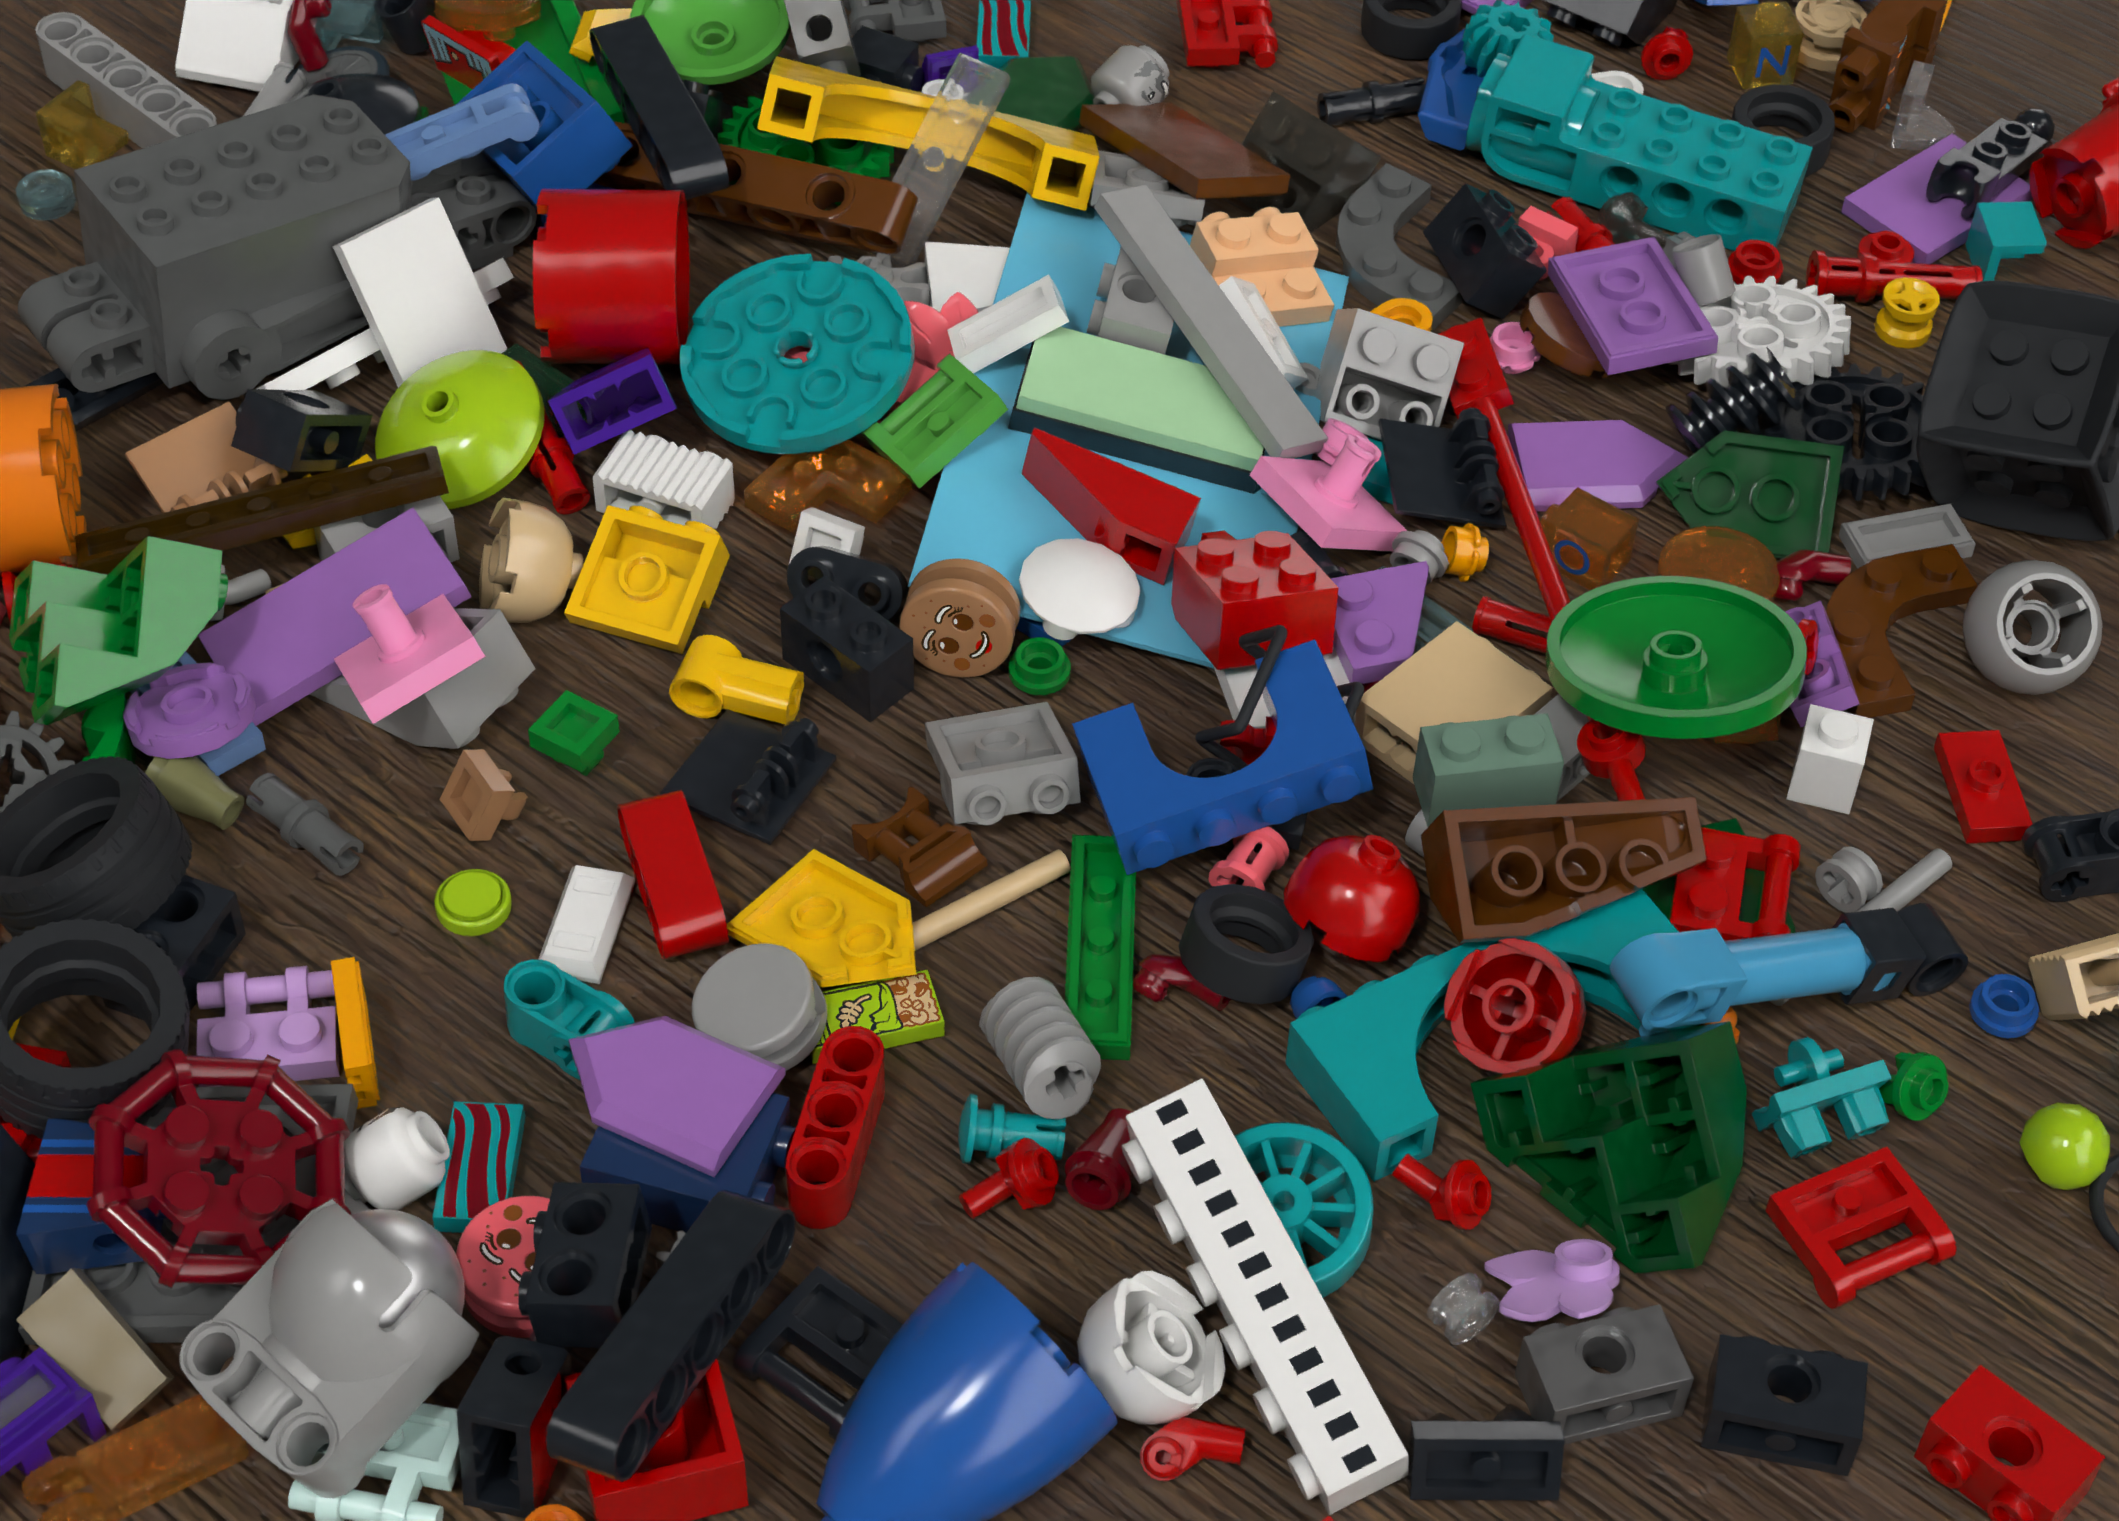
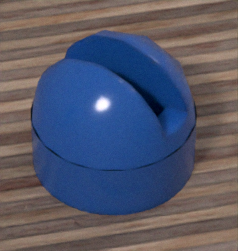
M1312 976L1302 979L1292 990L1290 1005L1297 1019L1303 1012L1312 1007H1326L1348 996L1334 981L1326 977L1317 978Z

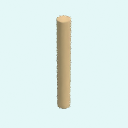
M1057 849L913 922L915 951L1070 872V864L1067 857L1061 850Z

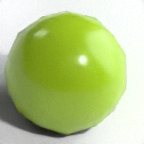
M2055 1103L2039 1109L2025 1122L2020 1139L2021 1148L2029 1165L2042 1182L2055 1189L2074 1190L2091 1184L2105 1171L2111 1151L2110 1136L2098 1115L2079 1104Z

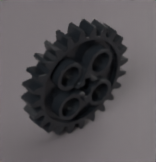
M1851 364L1848 373H1840L1836 367L1831 366V376L1828 378L1814 375V383L1808 386L1798 381L1792 382L1799 395L1802 409L1796 412L1783 401L1780 402L1778 407L1781 422L1777 425L1764 415H1761L1760 431L1762 436L1844 446L1837 496L1843 489L1851 490L1854 499L1861 501L1864 491H1873L1880 500H1886L1888 488H1893L1905 496L1909 494L1910 482L1922 487L1927 486L1919 465L1916 449L1919 415L1924 396L1922 395L1924 383L1917 382L1906 386L1902 384L1904 374L1901 372L1888 379L1881 377L1882 370L1879 366L1874 367L1869 374L1861 373L1857 364ZM1852 403L1859 405L1860 408L1858 447L1861 451L1859 459H1855L1852 456L1854 415L1851 413Z

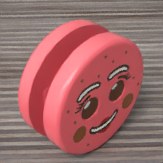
M518 1196L494 1203L482 1210L470 1221L459 1239L456 1256L464 1278V1302L469 1312L481 1325L500 1335L530 1338L533 1332L529 1316H522L519 1310V1283L523 1272L532 1271L536 1257L533 1240L535 1219L539 1211H547L550 1198Z

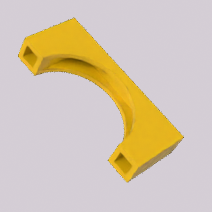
M778 56L775 57L769 74L757 127L758 130L810 143L823 138H841L874 142L926 153L1003 178L1023 188L1031 195V198L1083 211L1087 209L1100 158L1095 136Z

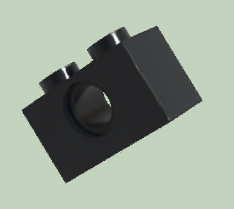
M1465 183L1426 227L1423 234L1465 302L1504 319L1547 272V269L1535 252L1538 247L1535 239L1526 230L1518 226L1512 217L1515 209L1509 200L1493 189L1485 193Z
M247 389L245 400L241 403L236 413V430L231 446L289 472L333 471L348 467L360 458L373 415L315 390Z
M826 576L821 577L780 607L782 659L798 671L804 672L805 676L870 723L914 689L913 638Z
M1720 1334L1708 1372L1700 1447L1848 1477L1863 1436L1868 1363L1845 1359L1835 1352L1826 1350L1810 1352L1774 1345L1765 1339L1755 1336L1733 1337ZM1774 1395L1788 1397L1795 1403L1784 1402Z

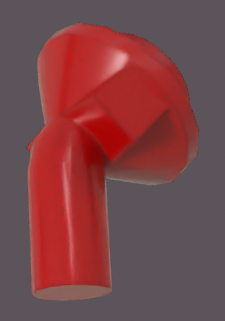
M1667 26L1662 33L1651 38L1646 43L1641 53V65L1647 75L1654 79L1668 80L1684 73L1690 66L1693 58V49L1688 40L1687 33L1682 29H1674Z
M1022 1138L1003 1149L995 1159L1000 1168L998 1172L958 1195L961 1205L972 1219L1014 1195L1023 1210L1041 1207L1053 1199L1055 1186L1059 1178L1058 1167L1054 1157L1046 1148L1041 1147L1033 1139Z
M1407 1153L1391 1174L1431 1205L1436 1220L1451 1221L1458 1229H1473L1489 1210L1492 1198L1491 1185L1488 1178L1482 1173L1479 1165L1473 1160H1458L1442 1179Z

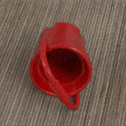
M2119 77L2102 87V94L2106 99L2102 103L2101 113L2062 140L2041 151L2040 154H2044V156L2033 162L2029 171L2030 191L2037 211L2042 219L2054 213L2057 220L2064 226L2055 231L2054 234L2061 241L2075 248H2092L2106 239L2119 234Z

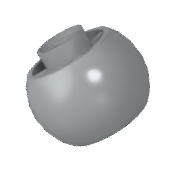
M2025 560L2013 562L1997 569L1978 585L1969 598L1964 612L1963 636L1965 648L1972 663L1985 678L1996 686L2015 693L2038 695L2054 692L2071 684L2091 665L2102 640V616L2100 606L2093 591L2073 571L2053 562ZM2033 590L2051 602L2052 606L2050 607L2038 600L2024 601L2023 597ZM2018 614L2024 616L2032 628V636L2027 645L2020 643L2013 634L2012 626ZM2061 629V638L2057 652H2052L2051 647L2057 641ZM2027 657L2031 665L2025 663L2021 658Z

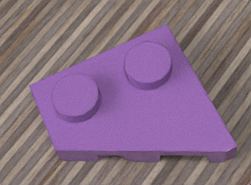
M1426 561L1330 578L1339 587L1333 646L1350 683L1360 682L1365 684L1380 681L1414 655L1429 571Z

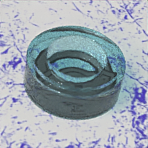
M45 169L32 172L22 178L16 187L20 209L24 215L31 219L52 220L62 217L72 210L76 202L71 179L60 171Z

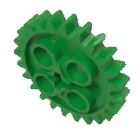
M751 95L747 97L748 109L734 106L732 108L733 119H723V132L718 133L719 144L813 164L816 162L818 165L878 179L889 177L891 174L890 163H894V146L841 138H823L810 143L758 130L763 100ZM738 180L729 182V185L737 183ZM836 202L835 204L839 206L842 202Z

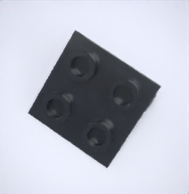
M1477 408L1465 409L1459 414V419L1452 429L1380 418L1378 424L1395 514L1465 524L1472 523L1473 525L1500 529L1506 527L1502 507L1505 493L1503 486L1497 480L1496 474L1499 470V464L1496 458L1495 446L1487 441L1491 426L1486 415L1482 414Z
M727 709L663 788L660 795L682 790L689 810L771 845L836 761V755L818 748L817 735L819 734V729L808 718L801 717L797 721H789L783 727L782 732Z

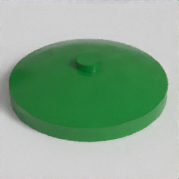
M1649 576L1626 579L1597 587L1580 595L1564 606L1552 621L1548 630L1546 668L1549 679L1555 690L1572 707L1598 722L1623 731L1673 739H1698L1729 735L1748 730L1773 719L1787 709L1798 697L1805 679L1807 658L1806 642L1801 629L1776 604L1738 586L1686 576Z

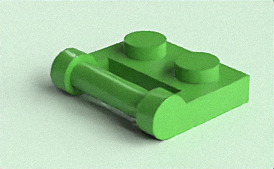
M948 354L936 365L938 369L936 374L881 423L876 421L869 428L861 432L869 444L883 458L891 462L919 489L933 476L942 471L952 459L979 435L983 434L990 425L1008 410L996 392L951 354Z

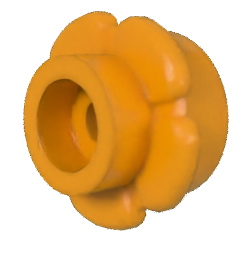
M1467 523L1464 527L1449 526L1441 542L1444 546V553L1449 561V566L1445 573L1458 575L1460 582H1466L1474 572L1480 573L1483 571L1488 559L1489 543L1486 537L1481 536L1479 528L1472 523Z

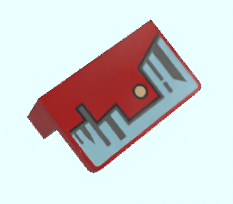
M431 15L421 21L437 69L472 90L516 50L472 23L458 32Z

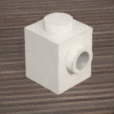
M1810 704L1786 799L1849 815L1864 767L1874 719Z

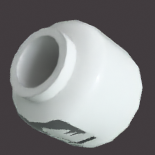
M393 1107L385 1110L351 1132L350 1136L344 1141L346 1191L355 1201L360 1198L363 1203L369 1202L377 1209L396 1211L403 1209L436 1188L442 1182L446 1171L445 1160L450 1155L446 1137L437 1123L423 1111L414 1113L403 1107Z

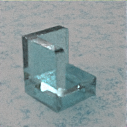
M331 0L332 9L330 10V15L326 18H317L316 32L325 52L335 49L341 38L375 44L381 42L384 37L383 22L375 11L376 0Z

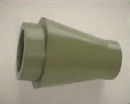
M197 756L174 759L154 757L145 772L176 812L210 822L223 830L229 828L235 822L243 809L244 797L232 790Z

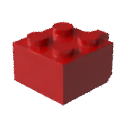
M1223 530L1202 533L1201 541L1198 545L1175 548L1171 599L1175 620L1217 670L1255 665L1254 660L1256 659L1240 647V636L1276 625H1282L1287 629V637L1281 651L1315 639L1322 655L1332 654L1339 587L1288 533L1263 531L1256 534L1254 538L1237 540ZM1271 640L1259 643L1258 645L1267 651Z
M717 1358L630 1479L621 1482L583 1469L595 1521H691L749 1506L745 1460ZM582 1372L564 1376L567 1392Z

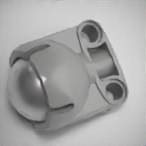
M331 1199L311 1210L290 1232L286 1242L212 1320L203 1322L190 1331L182 1344L179 1356L181 1369L205 1401L255 1450L322 1498H337L346 1495L358 1485L365 1474L367 1463L438 1385L448 1379L468 1358L480 1333L461 1317L465 1296L462 1269L454 1250L438 1230L416 1216L396 1210L376 1209L350 1215ZM234 1355L233 1361L228 1368L220 1373L221 1367L226 1360ZM329 1443L323 1458L311 1465L318 1449Z

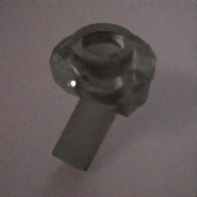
M1633 192L1611 197L1604 203L1598 214V222L1601 225H1605L1612 232V241L1615 244L1625 243L1630 239L1635 241L1655 237L1663 249L1666 245V238L1670 236L1642 221L1649 207Z

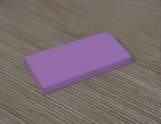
M414 507L203 631L198 637L213 663L224 665L226 672L236 675V670L246 675L256 703L252 722L257 726L342 675L334 658L372 636L362 617L353 608V602L364 591L380 584H387L405 615L415 611L441 594L445 595L453 608L472 596Z

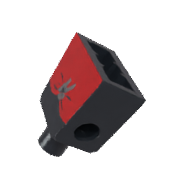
M534 1331L531 1333L529 1340L507 1335L495 1340L456 1412L464 1505L526 1518L532 1511L541 1507L558 1461L551 1458L548 1454L546 1444L547 1432L555 1409L567 1393L564 1376L572 1375V1347H558L539 1343ZM512 1431L516 1432V1443L514 1447L511 1445L509 1441V1437Z

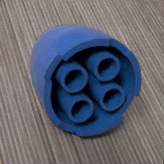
M971 1262L966 1266L964 1263H961L918 1305L890 1340L865 1378L843 1420L827 1460L816 1502L819 1509L825 1515L820 1521H988L1033 1495L1070 1468L1118 1424L1117 1418L1105 1397L1081 1366L1076 1363L1070 1366L1069 1360L1061 1349L1038 1327L1040 1321L1008 1289L977 1264Z

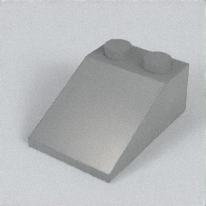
M454 608L486 657L374 724L359 703L343 674L310 693V695L416 746L458 749L477 737L480 732V726L497 708L504 706L514 699L519 691L518 686L535 670V667L500 609Z

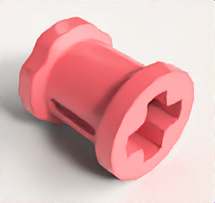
M1269 826L1233 838V849L1225 860L1218 861L1209 872L1208 881L1214 887L1236 884L1240 877L1244 880L1243 886L1256 887L1265 891L1264 883L1271 872L1280 869L1289 857L1288 845L1283 837ZM1261 843V850L1259 853L1253 850L1256 844Z

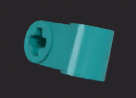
M539 959L520 962L511 968L504 978L507 1028L511 1037L519 1044L556 1063L563 1071L580 1080V1076L572 1056L569 1039L635 1023L629 1010L616 998L603 991L593 989L562 971L551 962Z

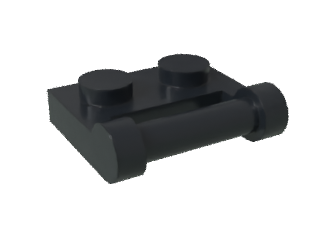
M817 1266L744 1341L736 1353L733 1366L752 1381L760 1378L829 1426V1436L836 1440L843 1420L865 1378L903 1324ZM789 1341L857 1389V1392L845 1402L779 1355L778 1351Z

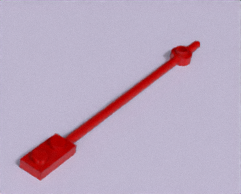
M1478 318L1465 324L1453 326L1439 333V335L1464 343L1449 397L1457 419H1459V414L1468 408H1477L1489 418L1491 427L1488 432L1489 438L1487 441L1491 442L1496 449V458L1499 464L1497 476L1504 488L1506 501L1552 622L1562 608L1571 601L1498 411L1514 404L1483 320ZM1587 716L1588 722L1582 727L1577 737V748L1587 771L1594 776L1610 779L1618 801L1645 800L1635 769L1641 764L1646 754L1643 736L1608 726Z

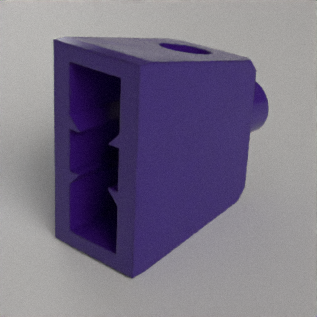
M649 348L577 379L548 400L574 455L677 409ZM577 401L585 411L587 423L579 412Z

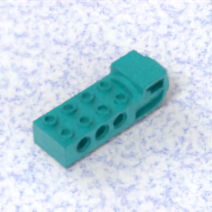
M1523 34L1512 56L1501 53L1497 54L1479 87L1466 138L1467 149L1482 153L1486 163L1497 174L1517 183L1562 197H1571L1574 201L1676 233L1685 231L1694 237L1718 234L1722 237L1724 248L1733 251L1736 250L1739 244L1747 240H1762L1777 248L1799 197L1813 147L1795 142L1788 137L1775 136L1743 126L1733 120H1723L1700 113L1681 104H1671L1648 97L1629 88H1619L1597 81L1591 75L1594 62L1593 54L1529 34Z

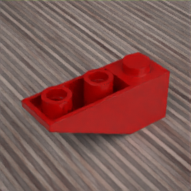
M1034 428L1031 433L1021 474L1087 541L1106 546L1122 556L1136 574L1164 585L1174 567L1175 548L1184 547L1189 539L1201 498L1038 428Z

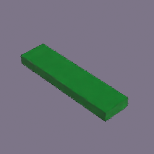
M1072 834L1065 1003L1099 1053L1100 1059L1130 1061L1136 872L1126 875L1112 836Z

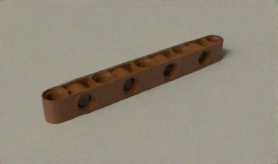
M613 121L633 147L620 158L618 164L612 170L602 174L593 183L618 190H664L630 125ZM719 143L718 145L726 163L729 182L738 180V182L727 189L686 200L688 213L889 255L897 254L901 251L918 203V198L914 192L895 182ZM636 158L631 164L623 166L629 160ZM842 202L841 205L833 210H825L833 203Z

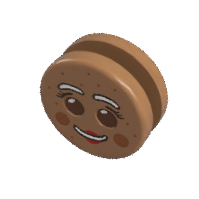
M945 559L926 566L913 579L901 613L900 629L913 638L914 658L925 667L951 677L969 678L981 676L998 668L1008 657L1015 638V630L1020 620V602L1011 583L992 567L969 559Z

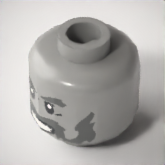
M1134 45L1121 46L1091 77V88L1095 95L1093 104L1143 106L1161 103L1169 94V69L1167 64L1156 51L1145 45L1139 47Z

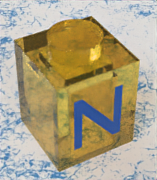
M1764 2L1757 5L1737 6L1727 59L1742 89H1751L1771 84H1793L1804 33L1788 2Z

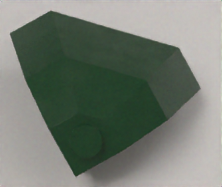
M1731 1021L1669 1030L1596 1046L1571 1053L1563 1059L1545 1065L1517 1070L1518 1072L1497 1074L1470 1083L1487 1151L1506 1167L1516 1164L1543 1187L1539 1194L1578 1227L1581 1228L1589 1225L1616 1248L1613 1256L1633 1273L1696 1268L1703 1263L1743 1165L1747 1087Z

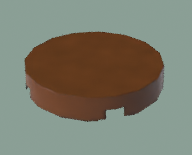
M1537 293L1529 299L1521 313L1519 325L1523 333L1530 330L1534 335L1531 344L1542 356L1555 365L1576 375L1590 377L1594 370L1602 371V378L1615 375H1607L1559 293Z

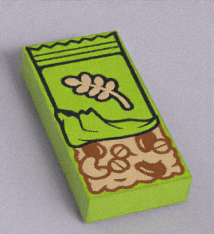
M928 970L918 971L916 975L880 979L824 991L823 994L827 1004V1022L823 1035L810 1053L812 1063L816 1064L827 1037L837 1029L847 1026H861L872 1030L880 1037L884 1049L945 1036L944 1019Z

